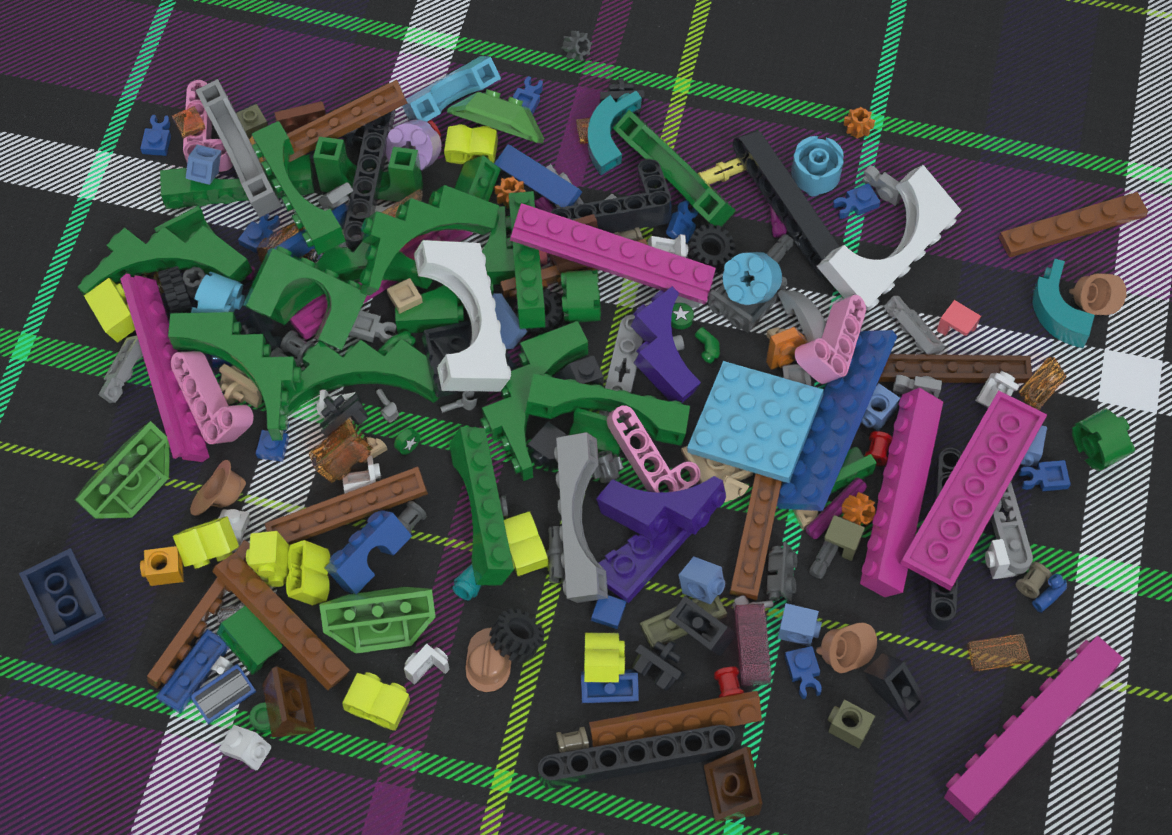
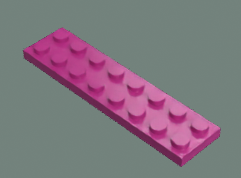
M998 390L905 553L901 565L951 591L1045 421L1047 414Z

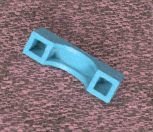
M480 56L406 98L408 103L402 107L409 121L423 120L427 122L441 114V111L453 101L467 94L480 91L500 80L501 77L492 58Z

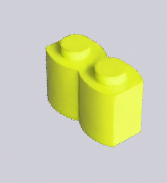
M462 124L448 127L444 149L445 160L449 163L464 164L466 161L484 155L491 162L495 163L498 143L497 130L488 126L472 129Z
M530 511L505 519L504 524L513 568L517 576L549 566L544 546Z
M228 516L185 529L173 536L184 567L193 565L195 569L209 564V559L215 557L217 561H222L232 555V551L239 547Z
M306 540L290 545L287 556L289 573L286 581L288 597L310 605L327 600L330 591L328 572L325 569L330 563L328 549Z
M585 633L584 682H619V674H625V641H619V633Z
M366 672L365 675L357 673L342 703L344 710L382 727L396 731L410 701L409 694L406 693L407 690L396 683H391V685L383 684L380 682L381 679L372 673Z

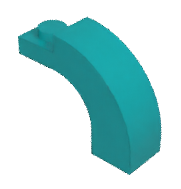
M637 91L622 95L617 102L613 100L611 95L608 96L596 107L591 116L588 126V152L593 165L600 175L621 164L622 153L613 142L610 133L614 125L620 121L628 110L635 112L641 108L642 98Z
M1054 259L1052 267H1046L1043 277H1039L1033 291L1034 311L1041 325L1052 336L1066 344L1083 349L1090 335L1094 314L1074 309L1063 300L1059 292V282L1065 261Z

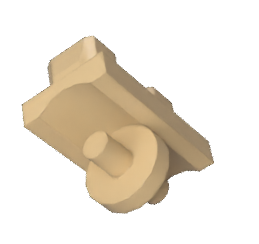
M224 364L219 368V372L222 374L220 389L225 392L224 397L228 404H233L236 400L241 403L246 401L255 408L262 404L261 393L254 383L247 378L246 374L234 365L229 367Z

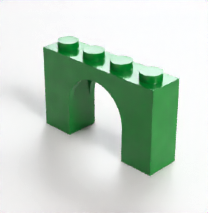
M319 137L313 158L321 191L329 192L347 182L352 188L357 166L348 159L344 140ZM393 147L388 165L389 171L383 172L378 199L403 203L410 198L419 201L423 186L419 152L416 149ZM364 190L361 194H367L370 191Z
M277 246V249H268L243 306L266 317H271L283 289L296 279H309L321 287L327 301L326 313L314 339L337 350H342L367 296L360 293L362 285L351 280L345 283L338 279L339 274L328 269L322 272L314 268L316 263L301 257L299 261L291 257L292 252L283 247Z

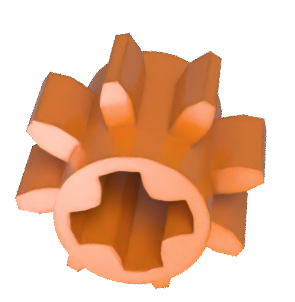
M862 107L855 110L850 109L843 123L844 126H848L846 133L851 134L857 139L864 135L868 137L870 129H874L875 120L871 119L872 112H868Z
M514 176L506 179L502 178L501 186H495L497 203H503L508 209V193L526 192L524 190V182H518L514 179Z
M858 492L856 497L849 495L842 504V518L858 525L861 523L868 525L875 515V507L873 506L875 502L869 500V496Z

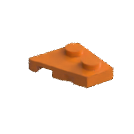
M795 327L771 336L766 361L770 369L783 368L784 365H790L796 360V348L808 343L805 336L799 333Z

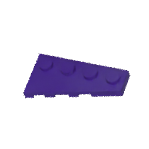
M668 522L666 529L659 533L653 541L641 534L639 536L634 535L627 540L628 543L617 551L612 550L605 555L604 560L599 562L606 571L607 588L629 603L692 533Z

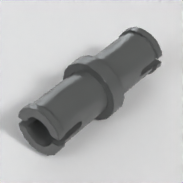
M553 526V528L550 527L548 529L549 550L546 551V555L549 560L548 581L551 583H561L565 580V569L561 562V554L564 552L559 534L560 526Z

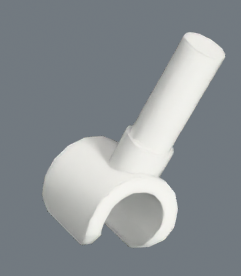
M220 656L211 667V670L222 675L232 668L233 664Z

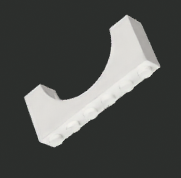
M924 165L910 171L895 186L904 201L907 220L903 238L890 256L881 260L866 259L856 255L843 245L832 250L817 265L818 269L844 299L852 295H859L864 300L867 311L878 304L879 300L877 298L881 294L887 293L895 286L893 281L897 277L904 276L911 269L909 265L913 261L916 262L925 255L926 251L924 249L928 245L931 246L941 238L939 233L943 229L950 228L956 222L955 217L962 211Z
M422 240L414 253L418 276L436 280L452 290L464 304L472 326L470 347L459 353L446 354L437 367L442 391H501L510 380L511 370L506 362V347L502 343L500 335L501 325L496 317L495 299L492 298L490 290L491 280L486 272V258L482 253L480 243Z

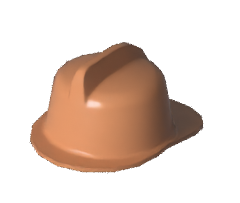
M1113 274L1084 276L1077 281L1074 289H1069V293L1073 294L1077 306L1085 312L1094 315L1116 313L1123 306L1127 296L1124 281L1119 276Z
M224 460L221 462L210 479L196 494L190 508L192 515H200L210 506L220 508L229 506L238 499L246 485V481L231 470L230 461Z
M864 622L855 623L827 632L821 646L816 648V652L822 655L824 661L831 665L834 671L845 673L867 664L872 659L877 648V636L871 625Z
M491 628L483 629L471 638L466 660V677L474 688L483 692H492L503 687L509 678L511 661L508 660L509 655L501 656L500 653L502 651L500 649L496 651L493 648L496 643L491 644L490 642L491 636H489Z

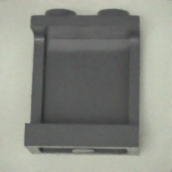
M752 275L750 278L751 281H754V275ZM782 276L780 288L769 301L751 305L732 301L728 297L723 284L717 291L711 290L708 297V306L714 313L730 320L731 324L737 329H742L749 333L780 299L778 292L786 290L788 279Z

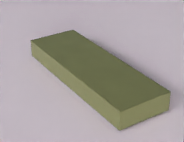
M718 595L711 604L698 599H692L694 603L718 620L727 617V612ZM676 607L640 623V628L652 650L655 649L654 646L658 641L667 644L671 640L689 634L668 619Z

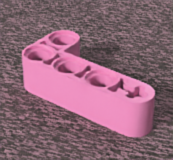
M195 80L188 85L186 95L183 142L186 162L188 163V156L198 144L221 150L219 172L227 171L232 168L233 164L221 139H211L212 122L196 92L197 89L207 85V83L203 80Z
M852 295L834 303L831 307L822 338L803 344L795 350V359L799 366L821 384L841 378L848 372L866 313L865 302L859 295Z
M201 351L177 352L172 356V371L204 440L208 444L235 441L253 423L251 408L247 405L228 406L212 369Z
M620 406L609 413L607 417L608 428L647 492L660 493L658 490L660 482L668 486V492L688 489L699 481L700 469L693 462H684L669 470L642 423L630 407ZM624 416L626 420L619 424L617 419ZM632 427V431L628 432L627 434L623 433L624 431ZM631 436H635L640 440L641 446L639 449L631 446ZM645 459H649L654 463L653 472H648L645 469ZM682 468L689 471V482L681 478L680 472Z

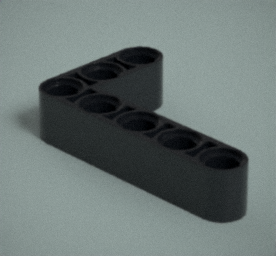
M646 159L638 165L641 194L556 208L550 213L570 220L594 214L598 229L609 233L634 230L635 228L640 229L668 223L672 218L671 195L659 162L653 159Z

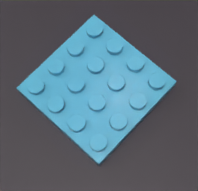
M723 361L688 444L687 451L696 456L790 483L823 397V389Z

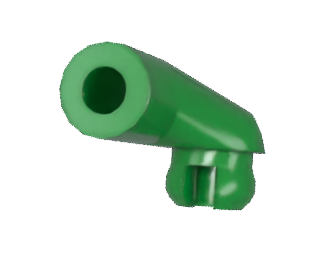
M701 327L695 334V337L705 345V351L702 352L701 357L707 363H712L720 355V343L704 327Z

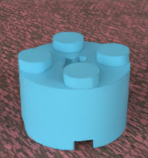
M812 136L802 140L797 145L791 170L793 180L801 190L812 197L831 191L840 181L844 157L843 150L838 143L829 138L824 140L818 139V136Z
M762 252L738 254L724 266V288L728 297L740 304L751 305L767 302L774 297L782 283V273L779 264ZM754 275V281H751L750 277Z
M209 272L210 276L205 275L195 295V300H198V307H192L191 313L234 312L235 309H241L245 298L241 294L243 284L214 272Z

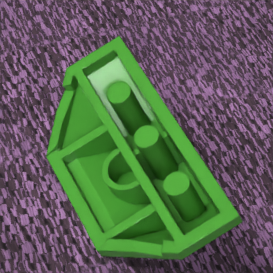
M487 89L486 93L477 92L448 108L447 113L535 143L544 142V137L530 108L522 106V100L509 97L507 101L500 98L501 93Z
M151 421L148 422L127 440L94 474L78 494L75 501L94 519L132 518L169 479L170 446L167 436Z
M400 587L349 594L319 605L323 633L329 637L331 636L354 653L412 646L436 617L432 589Z

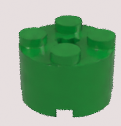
M598 270L567 271L566 273H561L563 288L562 307L565 322L601 321Z
M1107 408L1086 417L1072 428V436L1079 453L1084 451L1089 458L1085 461L1094 470L1101 471L1135 453V447L1127 432L1130 429L1127 420L1123 416L1117 417Z

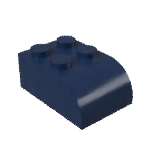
M71 548L19 573L54 646L107 620L81 564Z

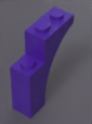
M672 286L665 292L660 290L651 299L652 303L648 306L645 304L641 305L633 314L635 318L631 327L645 341L636 351L638 356L634 364L669 401L683 403L695 393L701 382L687 368L673 340L671 316L679 292Z
M715 476L688 489L661 493L637 490L612 479L597 497V502L601 514L653 541L659 533L666 529L668 522L696 535L701 527L707 525L715 509L723 505L726 499V492L723 480Z

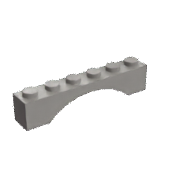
M217 79L197 89L196 92L259 218L282 207L219 80Z
M587 432L556 438L557 447L554 449V455L558 462L559 471L556 474V483L560 489L558 510L562 517V526H560L559 534L564 552L561 554L562 566L565 569L563 591L567 599L577 603L607 599L606 571L591 553L584 536L582 524V505L585 491L591 476L599 465L597 439Z

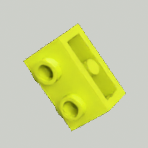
M108 278L84 295L104 331L117 343L135 330L121 283L117 285Z
M278 531L251 533L250 549L246 551L247 564L267 585L281 587L286 583L289 573L287 556L290 545Z

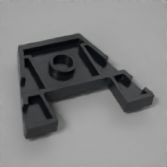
M469 321L432 328L423 332L422 341L437 398L458 393V391H442L437 367L446 354L459 353L470 347L472 326ZM507 352L505 353L507 366L510 367L511 371L523 367L522 364L517 366L510 360L511 355Z

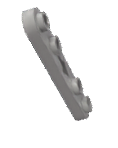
M634 315L625 316L620 323L606 381V389L615 391L625 390L632 393L637 366L634 364L638 356L636 351L643 344V339L631 327L635 318ZM624 362L626 363V373L622 382H619V372ZM599 411V414L608 416L610 413L607 411ZM621 416L618 420L625 421V417Z
M1010 482L991 516V521L996 539H1003L1010 562L1008 570L1015 574H1022L1029 569L1033 556L1012 483ZM1001 503L1003 505L1004 510L1009 512L1007 516V522H1005L1006 516L1004 515V513L999 512L1001 508Z

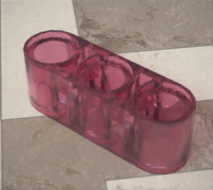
M764 603L735 605L742 686L771 684V666Z

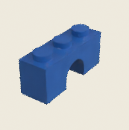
M380 510L372 514L368 518L366 526L362 530L355 532L349 538V543L342 550L337 551L331 556L330 563L325 569L344 591L357 594L375 576L367 564V556L372 548L377 546L381 552L395 555L412 537L392 512Z

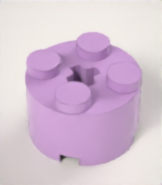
M410 120L390 130L387 136L386 156L388 163L390 162L393 147L413 149L411 145L415 146L419 152L421 170L432 165L441 152L439 134L437 131L435 132L429 123L423 120Z

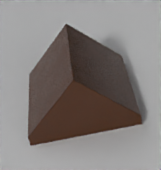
M279 667L272 668L262 684L272 738L316 732L306 679Z
M746 746L704 765L716 822L760 814L763 803L750 747Z

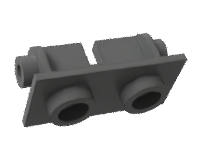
M783 542V548L774 546L772 551L769 552L768 571L770 573L778 572V575H768L766 594L769 596V600L779 601L780 597H784L790 604L792 603V593L796 592V581L793 574L798 560L796 552L791 549L787 542Z

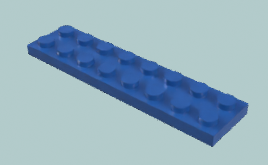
M893 330L860 331L847 374L826 384L823 397L790 483L783 482L777 501L779 509L823 511L897 339V335Z

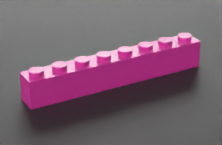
M921 388L902 394L899 401L900 407L897 420L894 423L893 438L889 446L887 465L883 472L884 478L878 495L879 501L873 518L871 537L867 544V555L862 567L860 584L883 597L900 594L904 590L908 568L901 565V561L915 538L943 401Z
M1098 635L1091 642L1086 639L1075 651L1078 656L1073 661L1068 658L1058 668L1057 671L1060 675L1055 680L1049 677L1039 688L1042 693L1036 699L1031 696L1022 705L1021 709L1024 712L1018 718L1012 715L1002 727L1005 729V732L1000 737L994 734L983 746L987 750L981 756L975 754L966 763L965 767L968 770L962 776L956 773L946 784L949 790L944 798L970 822L1123 661L1124 658Z

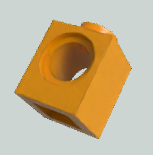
M177 546L144 550V560L140 561V570L142 577L147 578L150 586L184 582L183 562ZM167 563L163 569L156 570L159 564Z

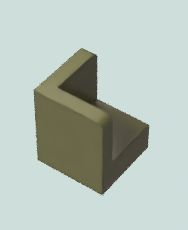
M834 515L824 539L829 543L844 548L842 557L852 561L865 527Z

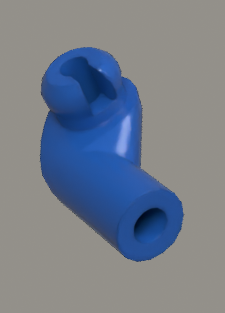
M1052 575L1048 579L1050 587L1032 602L1037 611L1043 612L1067 589V581L1063 580L1062 575Z

